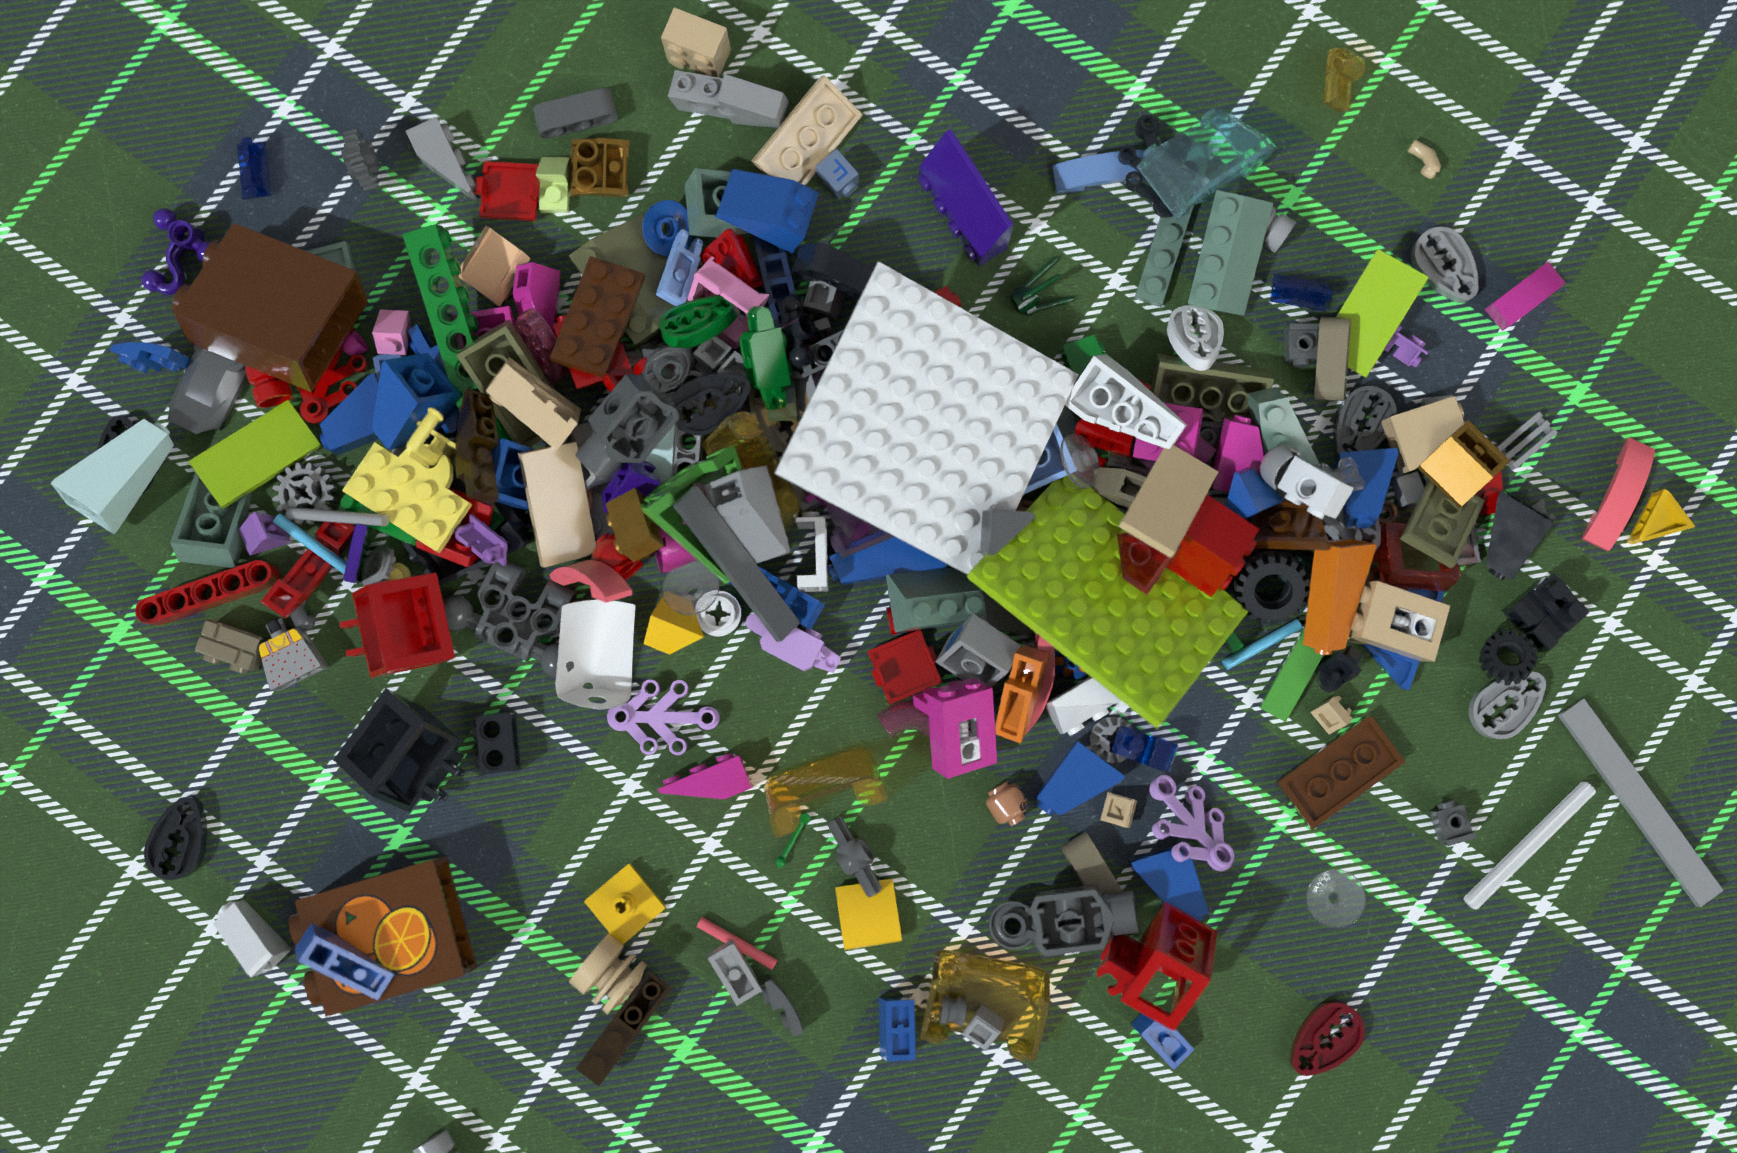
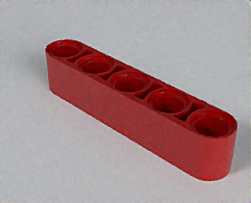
M252 561L144 598L136 605L135 615L143 623L164 625L270 589L280 579V570L274 564L265 561ZM266 567L268 575L265 580L260 581L259 572ZM239 577L240 586L234 591L231 585L234 578ZM211 586L213 590L212 596L206 600L204 596L205 590ZM181 596H184L185 604L179 609L177 601ZM156 605L157 615L151 618L150 610Z

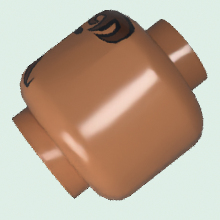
M1005 781L987 792L989 797L986 800V805L997 823L1004 824L1008 822L1010 826H1013L1026 818L1023 812L1028 809L1029 803L1017 784H1009L1008 781Z

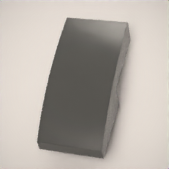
M773 977L766 978V986L762 987L765 1004L771 1003L773 1011L784 1008L785 1012L781 1013V1018L785 1030L790 1029L792 1036L803 1034L805 1028L791 997Z

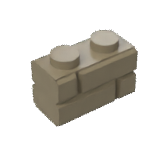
M207 619L201 632L202 635L199 637L195 647L196 652L204 654L202 660L220 665L221 661L230 663V670L246 674L248 670H259L262 662L259 645L268 641V638L217 620Z

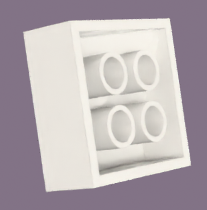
M1090 676L1047 701L1045 709L1059 733L1064 734L1068 732L1069 736L1084 728L1082 722L1091 717L1096 721L1109 713L1107 710L1109 706L1118 704L1120 707L1126 704Z

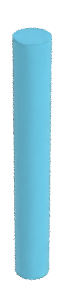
M282 514L276 516L273 520L274 524L341 573H345L347 564L345 560Z
M1298 619L1289 622L1223 659L1224 667L1227 670L1233 668L1301 630L1302 625Z

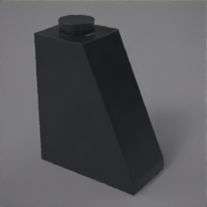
M1504 489L1501 490L1497 498L1486 565L1490 567L1488 571L1501 580H1504L1506 577L1512 581L1553 524V519Z

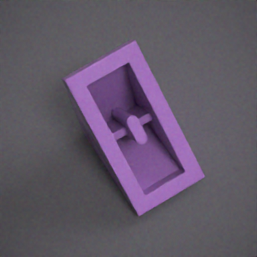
M254 512L249 515L238 529L249 555L284 546L292 542L288 533L273 523L276 516Z

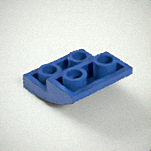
M120 343L111 345L109 350L120 356L118 361L144 373H148L149 369L160 372L162 367L178 372L179 368L186 370L191 360L172 348L153 343Z

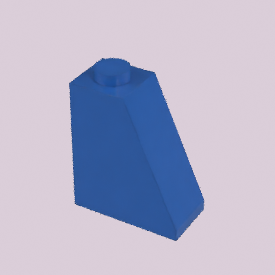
M375 373L368 375L320 424L323 432L320 434V439L326 450L329 449L331 452L340 455L379 439L372 430L378 391V381Z
M1398 448L1339 453L1334 465L1336 477L1354 488L1342 508L1346 527L1355 526L1358 529H1364L1375 525L1382 511L1397 460Z
M1074 742L1036 794L1035 798L1040 801L1037 806L1050 816L1054 812L1061 816L1118 784L1125 776L1081 743Z
M1173 846L1128 860L1129 867L1163 905L1167 902L1199 921L1203 920L1202 915L1209 913L1192 859L1189 858L1183 862L1176 861L1171 853ZM1180 848V853L1184 856V852Z

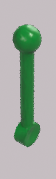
M803 813L800 815V822L781 856L775 859L777 867L783 868L786 865V857L804 825L808 824L811 820L809 814Z

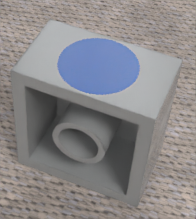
M972 614L949 636L936 663L963 681L976 678L991 687L1009 672L1013 664L1015 652L1021 645L1013 641L1009 635L991 626L985 619Z

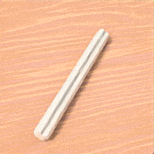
M1581 782L1464 897L1466 904L1476 910L1489 899L1596 793L1594 787L1588 782Z

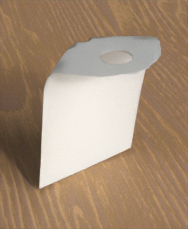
M585 600L562 605L555 682L558 698L580 707L598 710L622 706L630 699L635 618L634 604L619 601L605 603L600 600ZM572 661L574 668L567 672L566 663ZM585 683H591L593 685V689H585L583 688V685ZM601 697L606 702L601 704L593 703L588 698Z

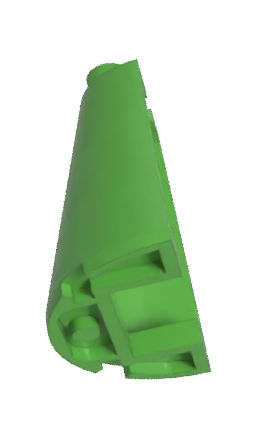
M733 445L706 456L707 460L699 461L697 464L693 463L679 471L647 495L643 500L645 504L642 503L640 505L644 514L717 578L723 581L724 584L729 583L730 580L673 505L695 486H698L707 498L704 485L742 471L736 449Z

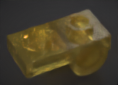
M1337 47L1328 50L1323 104L1338 112L1349 110L1352 82L1360 79L1366 69V62L1363 58L1346 48Z

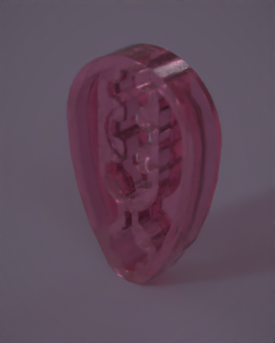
M529 308L517 317L515 329L553 386L567 375L568 367L551 362L550 356L557 338L542 315L537 310Z

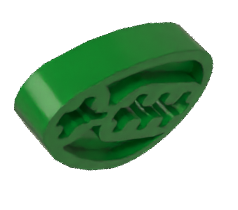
M721 295L700 298L675 306L668 310L660 319L659 327L663 340L668 345L676 348L697 346L728 328L739 317L740 309Z

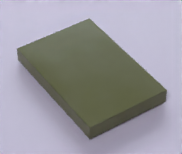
M1429 479L1400 540L1452 568L1458 561L1485 500L1474 495L1462 507L1458 508Z

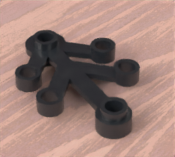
M1143 115L1136 123L1135 133L1138 138L1145 140L1150 164L1136 155L1134 147L1130 145L1123 146L1118 154L1119 162L1139 171L1129 172L1124 180V186L1126 189L1136 191L1150 200L1154 212L1159 217L1170 218L1176 215L1180 209L1181 201L1179 194L1197 174L1196 165L1192 162H1185L1179 170L1177 180L1170 189L1168 187V175L1181 156L1188 153L1191 142L1185 136L1177 137L1172 145V151L1163 163L1156 137L1159 122L1152 115ZM1144 122L1150 123L1153 127L1147 128ZM1183 143L1186 148L1180 149L1177 144ZM1128 152L1132 157L1125 158L1122 153ZM1183 170H1191L1192 175L1185 174ZM1140 173L1155 181L1157 190L1143 183ZM1134 178L1138 183L1131 184L1129 179ZM1165 199L1170 201L1171 205H1164L1162 200Z

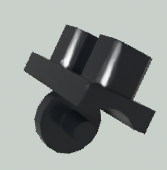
M1349 645L1342 652L1338 651L1320 662L1314 671L1317 674L1318 686L1325 692L1331 693L1337 691L1346 682L1357 677L1362 671L1357 666L1363 657L1362 654Z

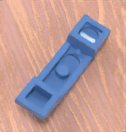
M1136 150V155L1150 164L1147 150ZM1160 150L1162 162L1164 163L1163 151ZM1119 151L1081 157L1052 166L1056 194L1082 191L1087 186L1124 182L1129 172L1139 171L1129 165L1121 164L1118 160ZM1128 152L1122 153L1125 158L1132 157ZM1140 173L1143 178L1142 182L1153 181L1144 174Z

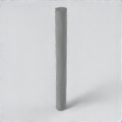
M293 507L287 510L289 519L387 526L389 524V517L385 514Z

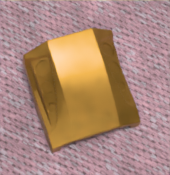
M610 138L572 139L570 197L585 195L627 197L630 140Z

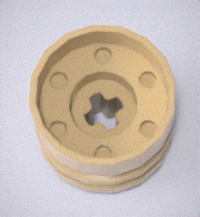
M610 933L592 951L569 981L583 995L595 986L599 990L592 1002L595 1005L606 995L609 1001L605 1004L602 1011L607 1015L612 1009L621 1005L640 983L643 972L648 966L645 962L641 961L634 970L630 969L629 965L633 962L636 955L632 953L625 960L621 961L618 957L624 945Z

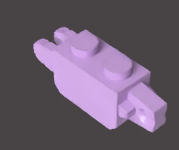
M755 613L750 616L748 615V618H746L745 625H747V628L762 636L760 644L764 651L803 671L816 667L831 673L835 672L841 657L824 646L825 642L820 640L822 637L820 633L808 628L804 632L795 627L783 641L776 642Z

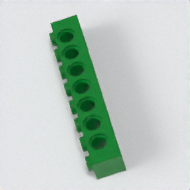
M434 224L402 235L448 379L461 394L456 402L460 413L465 390L468 388L476 390L478 388L472 378L465 373L464 366L456 356L463 349L457 347L455 340L457 335L462 333L467 339L465 346L467 347L478 339L476 331L479 330V324L474 313L470 314L467 304L470 302V296L466 286H462L459 274H461V267L457 258H453L450 246H452L450 233L443 226ZM434 249L440 254V260L436 265H432L429 261V254ZM443 277L449 283V288L445 293H441L438 289V282ZM452 305L458 311V316L454 321H450L447 317V309ZM495 415L498 439L513 441Z

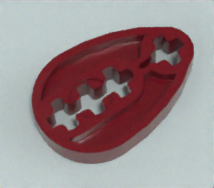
M1325 1001L1314 1007L1302 1022L1293 1041L1290 1055L1292 1068L1300 1075L1310 1076L1329 1071L1347 1061L1359 1050L1364 1040L1365 1029L1360 1015L1352 1007L1339 1001ZM1340 1014H1351L1348 1018L1351 1023L1348 1026L1342 1024L1339 1027L1341 1034L1339 1036L1331 1035L1328 1038L1331 1043L1328 1047L1325 1045L1319 1046L1321 1044L1320 1035L1328 1036L1331 1033L1329 1026L1332 1023L1336 1026L1341 1023ZM1301 1055L1304 1057L1310 1055L1308 1059L1310 1066L1308 1068L1305 1066L1299 1068L1301 1064L1299 1057Z

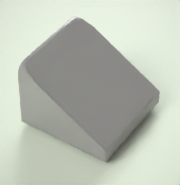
M1418 471L1390 481L1400 508L1418 502L1424 490Z
M980 1005L961 1035L986 1051L1001 1033L1005 1020L984 1005Z

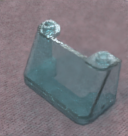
M1213 108L1202 116L1201 121L1160 146L1153 144L1142 153L1144 158L1137 168L1178 221L1190 212L1189 209L1194 204H1200L1217 189L1240 175L1247 177L1255 172L1277 147L1269 137L1224 109L1216 111Z

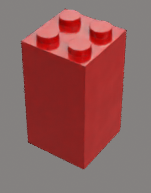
M1206 494L1181 543L1171 558L1128 532L1124 539L1212 597L1218 589L1224 591L1232 580V575L1236 576L1245 564V557L1243 555L1248 557L1257 544L1253 539L1259 529Z

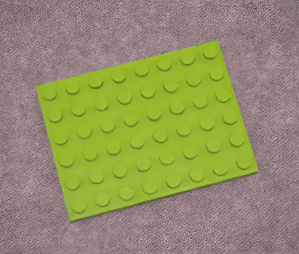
M1073 473L1053 481L1025 511L1032 512L1036 517L994 556H989L986 553L969 572L967 578L1157 729L1248 611L1242 608V604L1238 603L1237 600L1221 589H1218L1212 597L1208 596L1125 540L1124 536L1127 531L1119 527L1125 513L1107 499L1095 493L1094 489Z

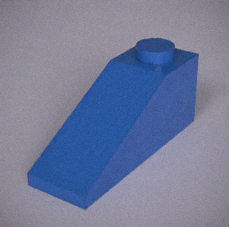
M313 923L310 924L295 947L298 962L376 1000L379 999L394 976V972L344 939Z

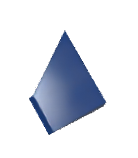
M1247 467L1234 472L1226 507L1242 518L1247 519L1285 500L1254 469Z

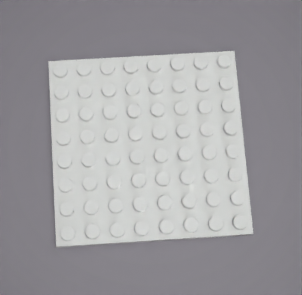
M878 262L775 474L968 575L983 558V555L980 553L982 511L989 509L1016 511L1079 374Z

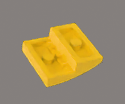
M893 878L879 880L882 891L873 897H868L860 884L835 887L844 950L902 941Z

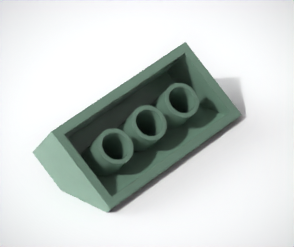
M1216 190L1188 304L1244 316L1273 203Z

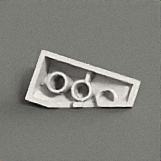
M1107 354L1093 356L1072 388L1065 403V406L1085 421L1109 427L1111 430L1135 436L1137 439L1167 449H1171L1187 426L1184 421L1136 377Z

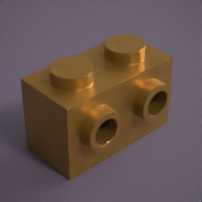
M636 488L605 503L609 514L606 517L607 522L612 530H614L616 537L614 545L621 555L627 556L634 562L664 547L658 525L644 514L640 508L642 503L645 504L643 500L646 496Z

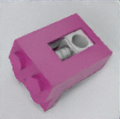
M970 678L964 681H952L948 686L928 688L924 690V693L913 696L914 707L929 716L933 770L948 779L997 763L992 687L981 682L979 679Z

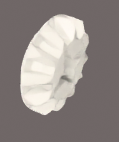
M712 591L704 595L699 600L695 611L701 629L705 633L716 637L730 634L738 627L741 619L740 604L734 596L724 591ZM720 601L722 611L731 615L721 617L717 626L715 617L706 614V612L715 611Z

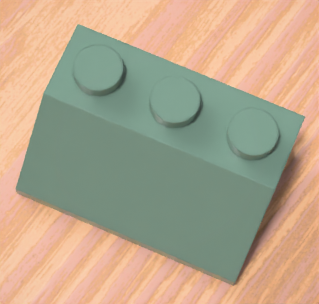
M954 567L886 575L895 632L963 624L972 614L986 619L983 591L967 578V574Z

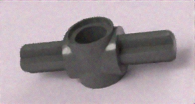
M841 816L834 818L828 823V827L839 845L835 855L840 867L847 875H855L868 897L877 895L882 891V887L870 867L874 861L872 851L862 838L853 837Z

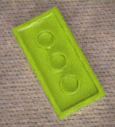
M1377 249L1336 316L1351 318L1348 368L1366 378L1429 276L1380 249Z
M289 400L188 462L221 508L225 509L285 471L286 467L290 468L322 446Z

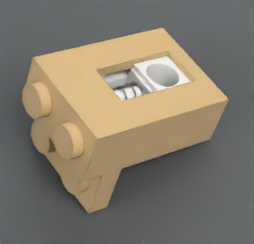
M1379 581L1365 582L1347 641L1354 644H1370L1418 661L1435 662L1450 606ZM1395 611L1404 613L1405 616L1397 615ZM1416 622H1418L1420 626L1418 634L1415 631ZM1393 626H1394V627H1396L1397 629H1401V632H1400V631H1397V630H1394V629H1391L1390 627H1393Z

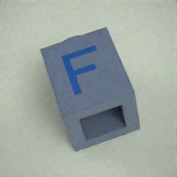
M837 149L815 166L816 176L837 200L842 196H850L858 188L859 173Z

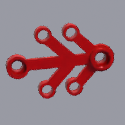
M353 326L349 334L353 331L356 332L355 326ZM341 345L317 383L314 393L297 386L303 398L300 412L306 421L313 424L323 422L328 417L330 408L340 404L348 396L346 394L347 387L353 386L355 389L358 386L352 381H345L340 386V391L326 397L330 386L355 373H363L368 369L369 363L364 356L360 354L353 355L348 364L336 369L343 348ZM362 359L363 365L360 368H355V362ZM317 404V412L311 413V406Z

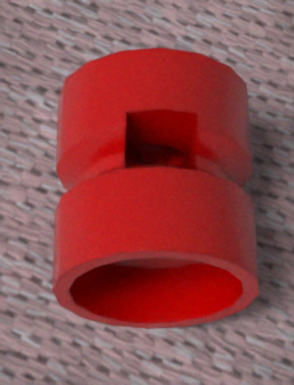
M245 367L249 384L255 386L252 393L258 408L279 406L283 402L293 399L288 382L251 367Z

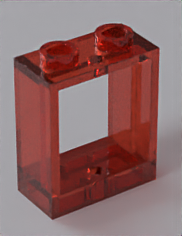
M1386 522L1381 528V543L1377 549L1382 583L1397 588L1447 591L1460 580L1461 568L1457 563L1452 568H1449L1439 562L1440 572L1404 569L1400 537L1407 524Z

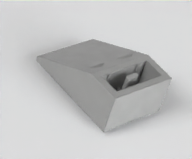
M767 466L738 471L704 485L708 501L756 564L791 552Z

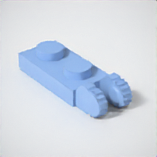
M684 229L677 233L656 292L657 296L674 306L686 303L703 246V241L695 238L689 250L685 249L689 232Z

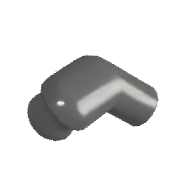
M305 600L289 616L296 628L311 630L315 626L316 619L312 615H307L304 609Z

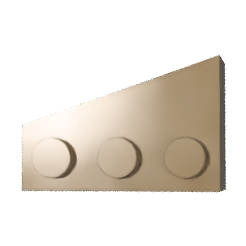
M510 357L487 387L486 392L490 394L489 398L493 402L507 408L517 419L526 424L556 451L578 424L581 408Z

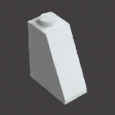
M245 900L234 903L230 901L218 911L217 914L220 917L213 925L250 977L272 970L292 950Z

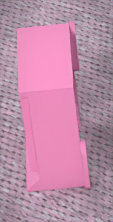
M711 257L694 274V280L686 302L720 294L745 312V316L740 314L728 328L716 335L730 347L737 349L740 346V336L743 332L749 331L747 321L748 310L753 306L765 307L770 294H758L757 291L718 263L713 262L714 257Z

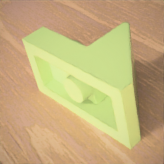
M542 157L536 172V177L540 181L539 210L541 213H569L570 157Z

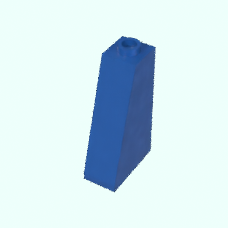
M885 531L830 556L832 564L827 565L833 580L839 579L841 585L886 579L888 574L943 569L948 566L939 559Z

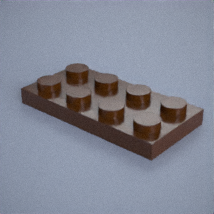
M590 256L551 353V362L605 378L606 373H609L645 280V274Z
M1367 715L1281 777L1276 783L1307 826L1313 830L1404 764L1405 760L1372 715Z

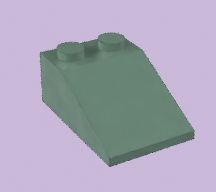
M695 168L684 185L690 235L718 237L726 229L730 228L733 229L735 235L748 233L715 217L731 172Z
M195 472L170 542L178 561L235 568L244 545L238 529L248 518L252 492L222 509Z

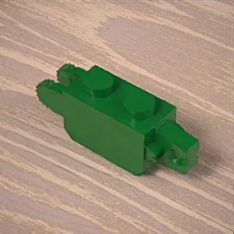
M753 306L750 307L747 313L749 331L743 332L739 338L745 374L750 382V386L753 389L760 390L766 409L776 410L786 407L785 386L791 385L792 369L785 354L787 341L785 334L781 331V327H774L773 317H771L770 313L771 310L766 307Z

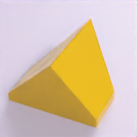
M1663 489L1651 494L1627 543L1633 545L1696 526L1672 494Z
M665 591L651 614L643 644L671 655L704 638L692 602Z

